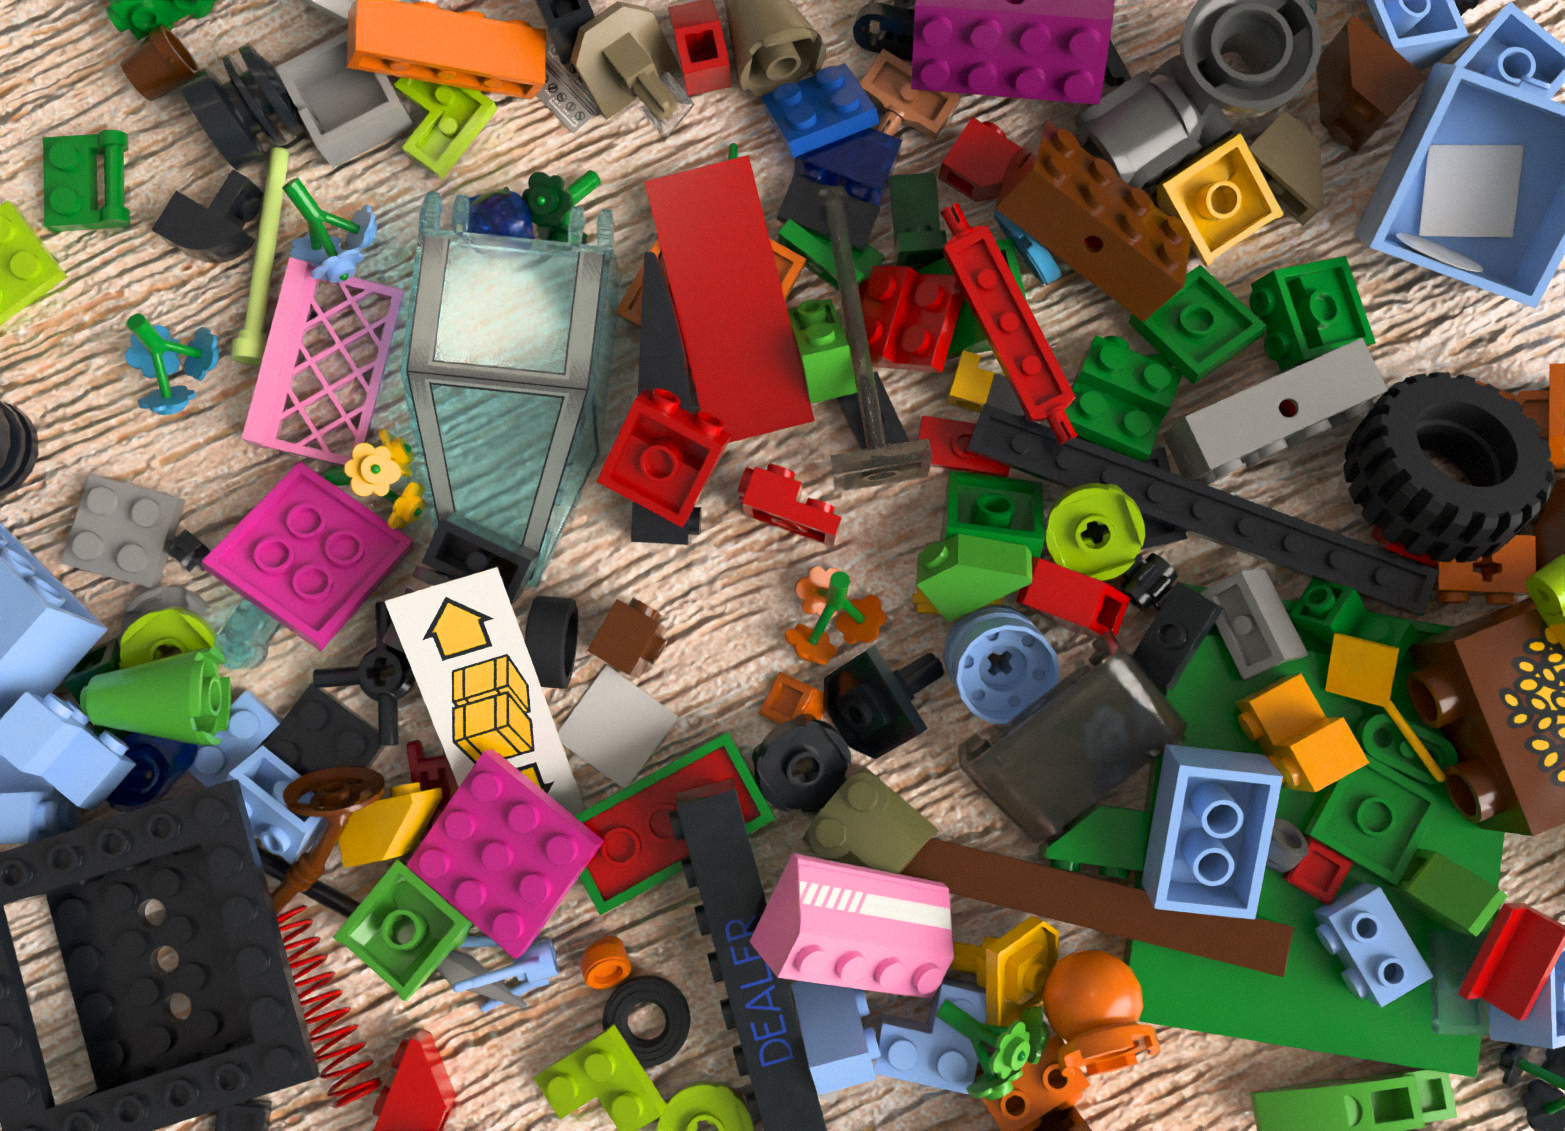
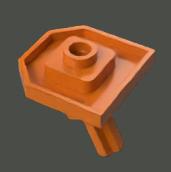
M1565 363L1549 364V390L1519 391L1517 396L1501 390L1499 394L1508 401L1513 398L1523 407L1521 412L1528 419L1533 417L1540 427V433L1538 434L1540 439H1547L1551 450L1549 461L1553 462V473H1564ZM1475 381V383L1480 384L1482 386L1486 385L1485 383Z

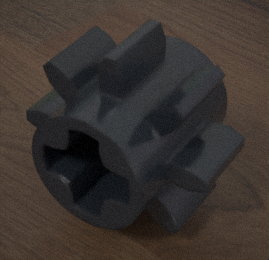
M1151 553L1144 560L1138 554L1134 558L1135 562L1132 566L1121 574L1125 581L1118 589L1129 596V602L1139 610L1145 612L1153 605L1159 611L1174 587L1171 584L1178 578V574L1159 555Z

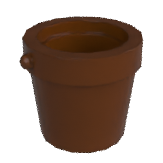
M159 25L149 32V37L120 63L123 72L132 85L149 101H154L179 88L180 82L200 71L196 61L184 44L165 25Z

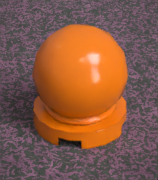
M1079 949L1061 958L1049 971L1042 990L1043 1012L1052 1030L1067 1041L1065 1045L1057 1049L1055 1054L1061 1075L1072 1077L1075 1075L1073 1067L1086 1066L1088 1076L1113 1072L1138 1064L1135 1053L1147 1049L1148 1055L1154 1056L1158 1054L1161 1047L1155 1028L1150 1025L1138 1024L1143 1010L1141 985L1133 970L1116 955L1098 949Z

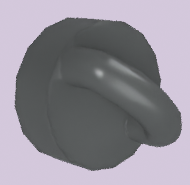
M1275 818L1266 867L1273 871L1288 872L1308 855L1309 848L1306 838L1295 825L1284 819Z

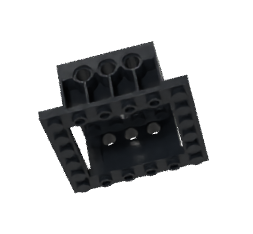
M238 779L229 780L0 853V1123L2 1131H154L313 1080L320 1075ZM45 896L47 897L96 1084L56 1105L4 906ZM152 899L159 900L166 909L165 920L160 926L151 924L145 916L146 905ZM163 946L172 947L178 954V966L173 972L164 971L158 964L157 956ZM175 993L186 995L191 1002V1012L187 1019L177 1018L171 1012L170 1001Z

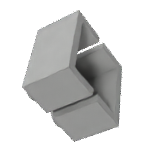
M348 30L275 67L293 103L298 108V113L317 149L333 168L415 126L388 75L346 68Z

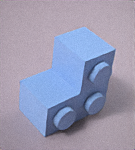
M26 691L0 719V755L19 771L41 776L77 807L97 810L136 765L135 762L124 754L129 747L121 739L107 730H104L100 735L87 724L90 719L88 715L83 714L79 705L69 699L64 702L52 693H49L44 698Z
M0 755V844L32 843L74 830L78 826L80 807H77L41 776L19 771Z
M944 977L931 1001L927 1023L880 1013L875 1036L881 1057L872 1059L875 1074L970 1095L967 1087L974 1083L978 1057L970 1040L937 1018L935 1014L944 1000L947 999L982 1024H985L987 1017L986 989L975 983Z

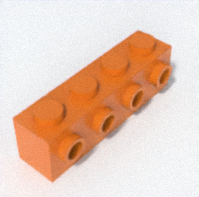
M354 0L348 12L346 68L532 100L545 84L546 30L531 27L526 21L508 20L503 22L487 19L484 14L476 11L456 13L441 10L437 5L424 1L410 4L394 0Z

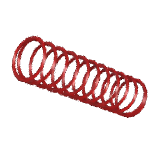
M302 905L277 916L278 924L280 925L292 916L306 910L307 906ZM304 919L279 927L281 932L304 925L283 938V942L286 943L312 925L313 920ZM314 936L285 945V950L310 943L289 956V962L317 945L321 937ZM320 954L291 963L290 968L292 969L316 961L294 975V981L326 961L328 954ZM329 971L295 982V986L299 987L323 979L299 994V1000L334 978L336 972ZM343 989L332 990L300 1001L301 1006L327 998L303 1014L304 1018L306 1019L342 995ZM349 1006L305 1020L307 1025L334 1016L309 1033L311 1043L340 1034L314 1053L316 1061L346 1053L324 1068L319 1075L322 1079H329L351 1072L336 1082L327 1092V1095L330 1097L347 1094L333 1103L332 1107L334 1108L344 1106L370 1093L383 1083L381 1077H376L350 1088L333 1092L344 1082L372 1065L374 1061L369 1059L345 1069L326 1074L333 1067L366 1045V1042L362 1041L319 1056L326 1049L357 1030L359 1025L352 1024L313 1037L350 1012L351 1007Z

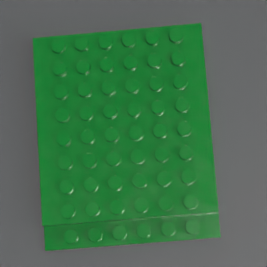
M1184 584L1189 588L1193 589L1194 591L1198 592L1199 594H1201L1200 592H1202L1203 590L1209 588ZM1281 599L1288 615H1290L1297 602ZM1404 619L1412 621L1418 632L1412 643L1453 628V626ZM1294 622L1292 623L1308 655L1301 659L1284 662L1253 678L1243 680L1216 623H1214L1173 690L1170 691L1161 686L1144 811L1150 812L1146 854L1166 744L1265 755L1257 740L1251 741L1242 730L1238 721V715L1242 713L1235 702L1285 675L1301 673L1325 716L1344 717L1354 737L1356 736L1358 725L1365 717L1375 713H1387V711L1382 706L1325 691L1332 647ZM1407 650L1396 668L1390 700L1404 719L1444 737L1440 727L1435 729L1425 724L1411 704L1407 692L1406 679L1409 673L1417 669L1409 650ZM1381 729L1374 733V741L1379 747L1384 745L1386 741V735ZM1419 757V762H1420V764H1421L1424 768H1426L1425 764L1422 762V760H1421L1420 757ZM1416 782L1444 799L1418 848L1437 851L1498 888L1505 832L1481 829L1479 823L1474 824L1463 818L1450 800L1444 782L1440 784ZM1281 784L1275 818L1289 821L1303 834L1329 785L1317 792L1284 789ZM1355 863L1351 866L1334 898L1361 882L1379 886L1434 976L1383 1007L1363 998L1357 999L1342 978L1341 972L1345 971L1346 968L1337 953L1334 955L1329 953L1318 938L1315 928L1320 926L1312 911L1324 904L1281 879L1284 872L1273 871L1266 866L1256 917L1294 927L1284 977L1126 938L1123 962L1133 970L1142 990L1143 1010L1138 1020L1139 1022L1477 1078L1485 1000L1482 998L1466 1000L1457 995L1490 929L1480 932L1475 937L1435 925L1389 888V883ZM1143 871L1135 872V888L1144 889L1141 883Z

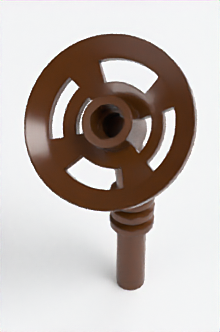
M357 766L327 768L306 774L294 780L285 788L282 795L283 803L289 811L303 816L322 817L326 822L310 851L303 853L286 870L285 879L270 894L276 915L299 892H306L325 873V863L353 812L372 804L382 796L385 791V780L379 772ZM309 791L315 794L310 799V804L298 803L299 799ZM371 793V795L366 800L361 802L362 797Z

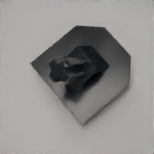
M874 645L824 677L823 707L848 747L876 760L928 729L911 703V700L915 698L914 695L942 678L944 675L943 664L933 653H926L899 671L896 669L892 672Z

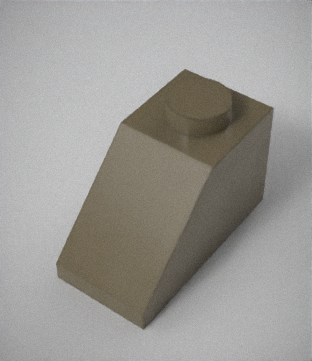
M1284 109L1248 148L1278 204L1304 226L1324 205L1320 140L1313 134L1310 125L1305 120L1292 116Z

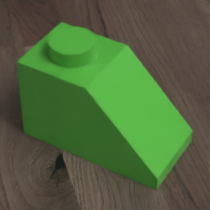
M957 534L943 542L938 541L930 544L923 552L918 554L916 585L948 623L1032 583V553L1026 545Z

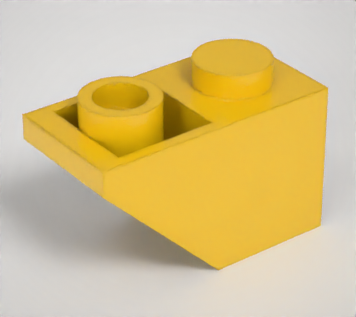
M420 782L390 788L391 798L382 799L381 796L372 804L354 811L348 818V823L338 839L343 868L383 861L413 853L442 799L441 788L421 791ZM371 793L362 797L361 802L366 800L371 795Z

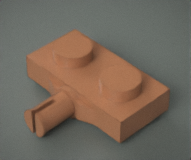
M882 49L860 83L870 100L885 113L879 122L880 124L871 133L872 137L876 141H879L881 137V144L888 145L889 140L899 125L903 124L912 126L931 139L936 140L959 105L961 96L951 92L911 89L912 66L885 49Z

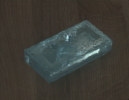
M1429 930L1430 971L1434 976L1430 979L1432 1032L1439 1035H1489L1488 1002L1482 998L1466 1000L1457 995L1486 939V932H1480L1475 937L1455 930Z

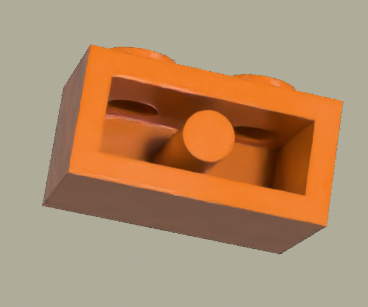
M1050 1024L1048 1025V1044L1046 1049L1041 1052L1039 1062L1037 1064L1026 1062L1021 1068L1023 1075L1011 1082L1013 1090L1002 1098L991 1101L982 1097L1001 1131H1033L1041 1124V1116L1055 1107L1058 1110L1071 1107L1083 1097L1082 1090L1090 1086L1080 1067H1073L1075 1075L1072 1077L1061 1075L1055 1054L1057 1049L1065 1045V1043L1052 1030ZM982 1067L976 1071L974 1083L980 1075L984 1074Z

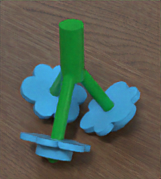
M137 313L130 316L126 325L133 333L130 339L133 346L126 351V361L132 368H142V373L145 377H157L160 388L151 391L149 396L139 399V407L143 409L150 408V411L156 412L159 415H171L182 411L189 404V400L196 397L195 391L188 390L183 385L170 387L167 375L178 371L180 361L177 355L182 354L188 356L184 364L185 374L194 377L196 380H203L206 372L213 370L219 359L217 336L211 334L209 329L200 327L195 333L194 341L191 340L188 345H184L177 339H170L169 331L161 325L152 326L144 315Z

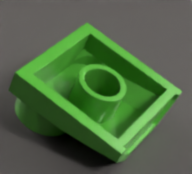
M397 859L333 938L348 947L397 991L399 998L405 1002L427 980L450 951L457 949L465 942L473 923L409 869L405 861Z

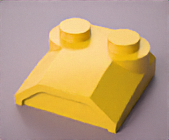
M1241 133L1231 135L1205 149L1165 176L1156 185L1159 207L1166 215L1175 216L1185 224L1191 234L1190 245L1204 266L1213 263V259L1267 223L1284 215Z

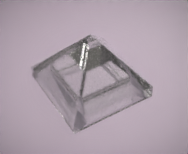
M665 72L660 80L678 102V107L673 112V116L667 120L664 118L657 120L642 101L638 104L637 108L658 133L667 139L695 104L672 75Z

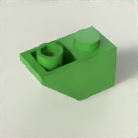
M808 300L797 307L787 309L811 404L857 393L849 344L832 300Z
M1421 848L1417 849L1398 886L1388 885L1389 888L1435 925L1475 937L1480 932H1485L1492 927L1500 912L1499 907L1508 897L1497 887L1439 852Z

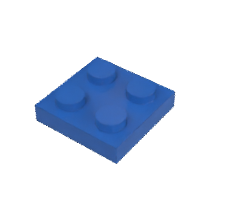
M846 63L823 68L816 75L796 83L780 85L773 92L761 96L765 113L792 158L880 124L875 105Z

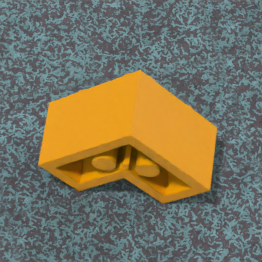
M1301 673L1285 675L1235 702L1242 713L1238 715V721L1242 730L1251 741L1257 740L1266 757L1283 776L1281 784L1284 789L1317 792L1369 763L1344 717L1325 716Z

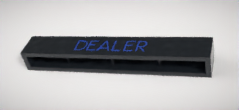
M733 778L676 793L677 809L668 811L675 840L685 839L690 857L681 859L688 888L698 887L703 902L701 905L694 906L701 936L712 935L716 951L707 953L714 983L724 981L728 998L720 1000V1005L727 1030L737 1028L741 1042L740 1045L733 1046L732 1048L740 1077L749 1074L753 1091L746 1092L745 1097L752 1123L762 1120L764 1131H827L816 1087L809 1069L805 1046L787 979L778 978L749 942L767 903Z

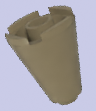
M724 0L736 75L741 88L745 92L748 89L755 98L761 99V96L773 92L780 85L798 82L809 71L812 76L820 71L826 59V46L819 33L790 0Z

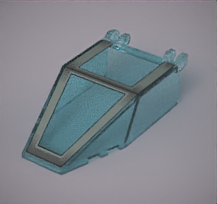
M428 191L419 215V233L400 371L433 531L435 534L441 518L455 512L541 553L526 587L538 588L563 536L562 532L573 508H576L592 468H595L601 455L617 322L615 311L619 306L622 279L621 270L614 254L613 213L611 210L601 209L597 221V246L581 244L585 227V215L583 208L573 206L571 210L568 243L468 233L469 199L467 195L457 194L453 204V231L439 230L440 214L442 211L441 196L438 192Z

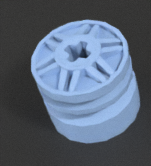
M985 605L959 618L946 637L943 659L947 674L963 702L974 715L983 720L1002 725H1013L1028 721L1043 711L1055 695L1060 676L1056 652L1030 619L1018 610L1005 605ZM992 652L998 655L1003 654L1002 659L998 662L992 658L988 659V656Z

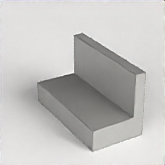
M1265 568L1241 570L1200 592L1204 597L1223 607L1215 623L1243 680L1253 678L1284 662L1301 659L1308 655Z

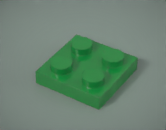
M1201 265L1186 274L1184 287L1143 322L1131 313L1128 322L1193 385L1262 337L1267 326Z
M1364 753L1369 763L1329 785L1303 834L1325 845L1385 882L1398 886L1444 799Z

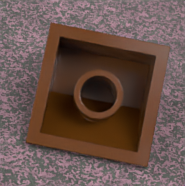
M1352 15L1320 55L1316 66L1320 123L1328 129L1329 135L1336 143L1349 147L1356 153L1425 80L1426 76L1355 15Z

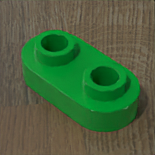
M1388 713L1371 714L1360 722L1355 737L1364 753L1416 782L1424 784L1443 783L1436 781L1428 768H1424L1420 764L1419 756ZM1406 720L1443 773L1447 767L1458 763L1457 753L1451 742L1434 732ZM1378 729L1383 730L1386 735V741L1381 747L1374 741V733Z

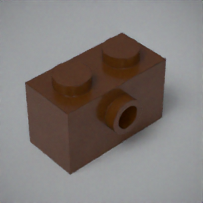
M634 597L629 605L616 599L587 651L626 674L640 679L648 663L654 665L668 641L663 638L668 629L658 623L662 615L652 607Z

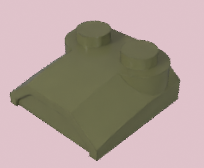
M864 766L844 782L815 816L802 840L825 860L900 874L922 847L933 836H936L940 830Z

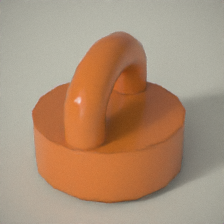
M605 936L587 947L582 954L580 968L584 981L588 986L595 989H607L619 985L627 978L631 972V963L621 939L616 936Z

